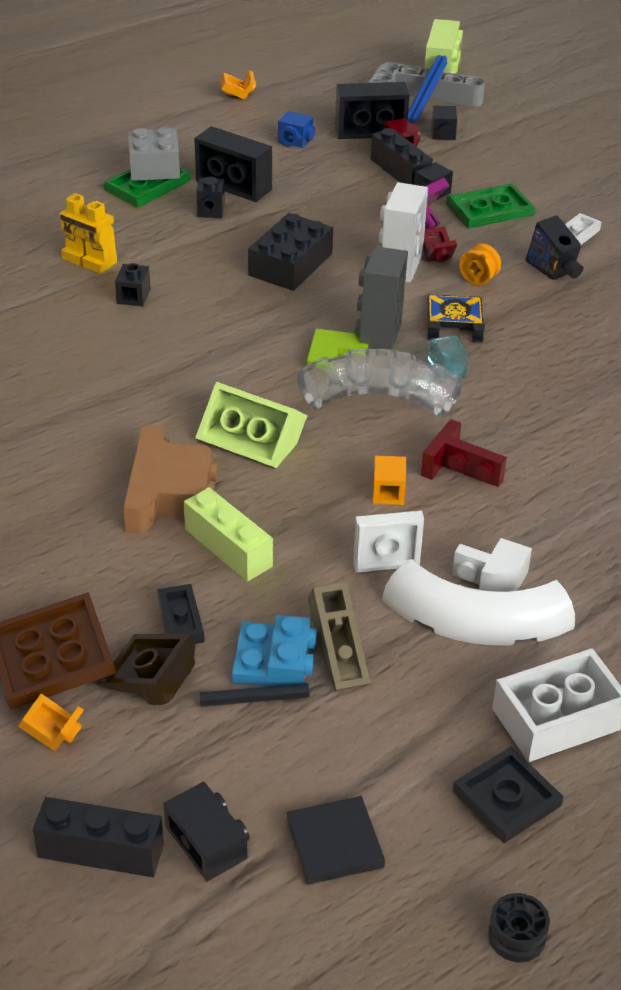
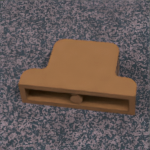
M142 425L123 508L125 532H146L152 527L156 517L160 516L184 518L185 500L209 487L215 491V483H212V481H217L218 462H212L211 449L205 445L170 443L169 439H165V432L162 428Z

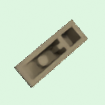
M341 582L313 587L307 600L313 626L317 628V640L334 690L339 691L370 685L371 682L348 583Z

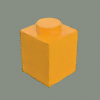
M375 455L373 504L404 505L406 457Z

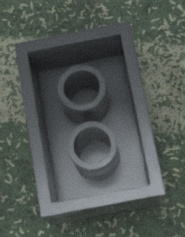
M375 246L371 256H366L364 269L360 271L358 285L363 287V292L358 297L357 311H361V319H357L355 335L359 336V343L369 344L371 349L392 352L402 325L408 251Z

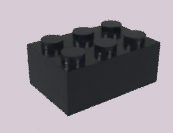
M406 82L337 84L335 128L338 139L372 138L373 133L384 129V122L402 118L408 120L410 94Z
M213 126L194 138L196 182H199V178L206 177L224 179L225 192L253 202L259 201L272 190V146Z
M286 214L248 248V276L294 291L332 255L333 227L325 225L320 221L303 218L298 214Z

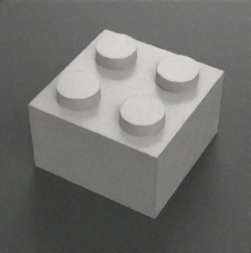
M162 127L158 130L137 128L128 131L131 181L180 179L177 129Z

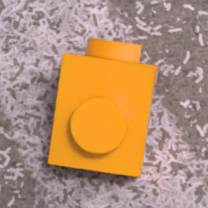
M250 70L247 72L244 80L223 72L220 78L221 90L228 96H237L246 100L248 94L254 91L256 81L254 73Z
M40 694L18 727L55 752L63 740L70 744L79 732L82 724L77 720L84 709L77 706L71 714L43 694Z

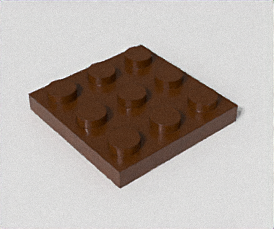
M89 592L0 622V675L11 710L35 702L40 694L50 697L117 673Z

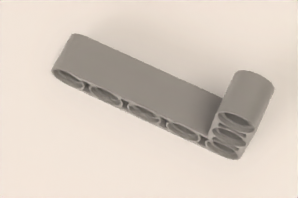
M386 62L379 66L368 83L406 82L410 96H416L429 69ZM443 71L429 99L473 107L483 104L485 80L479 77Z

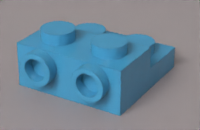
M276 615L275 624L241 622L232 672V683L257 686L304 683L305 675L312 676L314 654H308L309 649L316 648L317 628L311 627V618Z

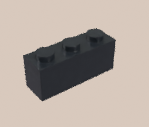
M386 128L372 134L371 160L400 183L414 185L415 172L433 162L431 157L392 128Z
M51 797L44 798L32 829L37 858L154 878L164 846L162 816Z

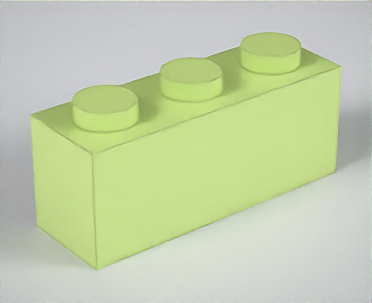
M210 487L184 501L185 530L248 582L273 567V538Z

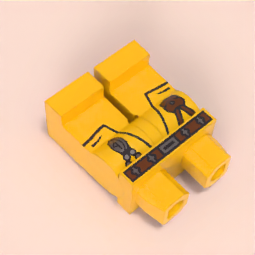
M74 193L66 198L67 208L59 213L60 220L62 221L61 227L65 232L66 247L61 249V257L66 261L79 266L82 265L86 269L102 274L117 263L114 229L111 226L114 223V216L105 213L104 203L92 201L88 205H84L83 195Z

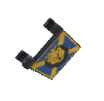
M428 294V340H439L440 327L472 328V342H483L485 324L483 322L482 297Z

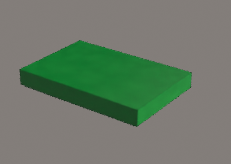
M180 168V179L131 181V171L128 170L105 181L104 190L139 208L191 181L190 173Z
M512 183L447 196L446 200L448 207L468 229L532 216L535 213V207Z

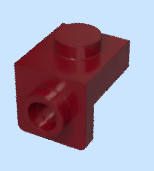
M445 226L426 229L424 232L423 250L427 261L444 262L452 258L457 248L456 240L450 241Z

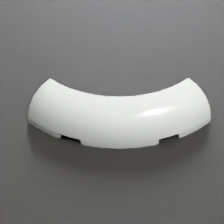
M410 559L392 574L385 585L382 597L383 602L406 620L412 623L417 620L434 628V633L437 635L473 644L510 646L514 645L515 640L536 638L537 641H544L573 630L575 626V612L572 601L566 590L557 580L539 587L520 591H484L467 588L441 579L421 567L413 559Z

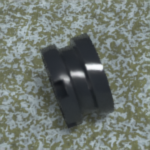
M511 893L499 898L493 906L488 930L490 945L498 955L509 961L517 963L529 962L538 957L545 947L550 918L548 910L539 900L523 893ZM514 926H520L521 931H516Z

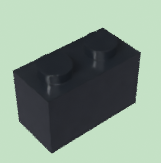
M204 781L163 803L165 827L206 882L248 859L247 841H249L250 836L246 826L240 819L235 820L231 816L221 794L218 792L213 793Z

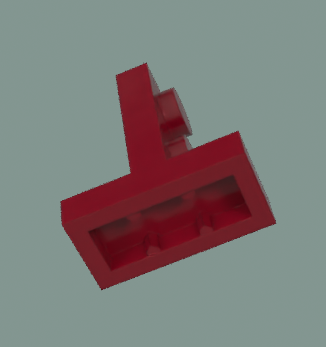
M450 419L424 450L421 476L432 480L442 467H446L499 487L504 481L507 457L460 440L461 422Z

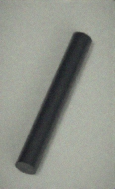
M308 683L200 692L201 707L307 698L309 697Z

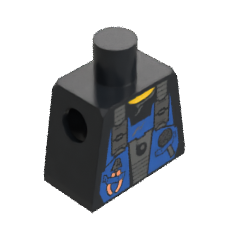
M557 215L536 223L525 261L552 280L566 275L575 279L581 275L584 269L577 261L581 244Z

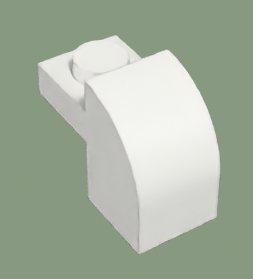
M500 538L492 554L459 544L454 555L452 576L478 584L479 590L497 592L516 591L528 573L532 548Z

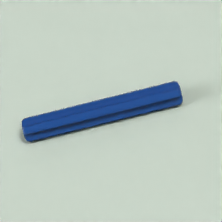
M436 56L408 110V121L411 124L417 123L447 65L446 56Z

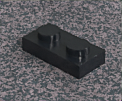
M187 584L157 589L166 634H190L195 644L204 643V630L192 585Z

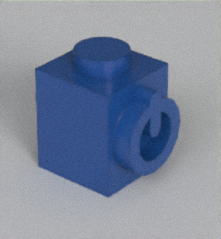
M287 111L278 120V142L284 143L287 146L304 148L309 141L313 140L315 135L313 117Z

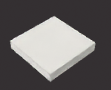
M422 511L356 516L353 552L354 572L398 569L410 559H413L420 565L424 526Z

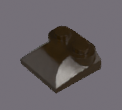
M134 634L113 662L117 673L102 678L99 684L104 689L142 694L145 701L150 705L167 704L174 698L176 692L195 665V643L190 634Z

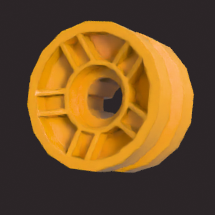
M478 243L473 246L459 260L462 276L475 286H483L499 273L502 264L497 251L485 243Z

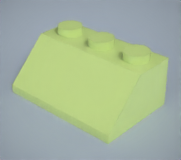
M216 382L195 438L277 468L298 443L308 415L296 409Z

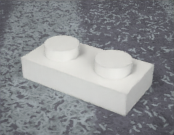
M579 213L565 225L582 245L600 231L602 222Z

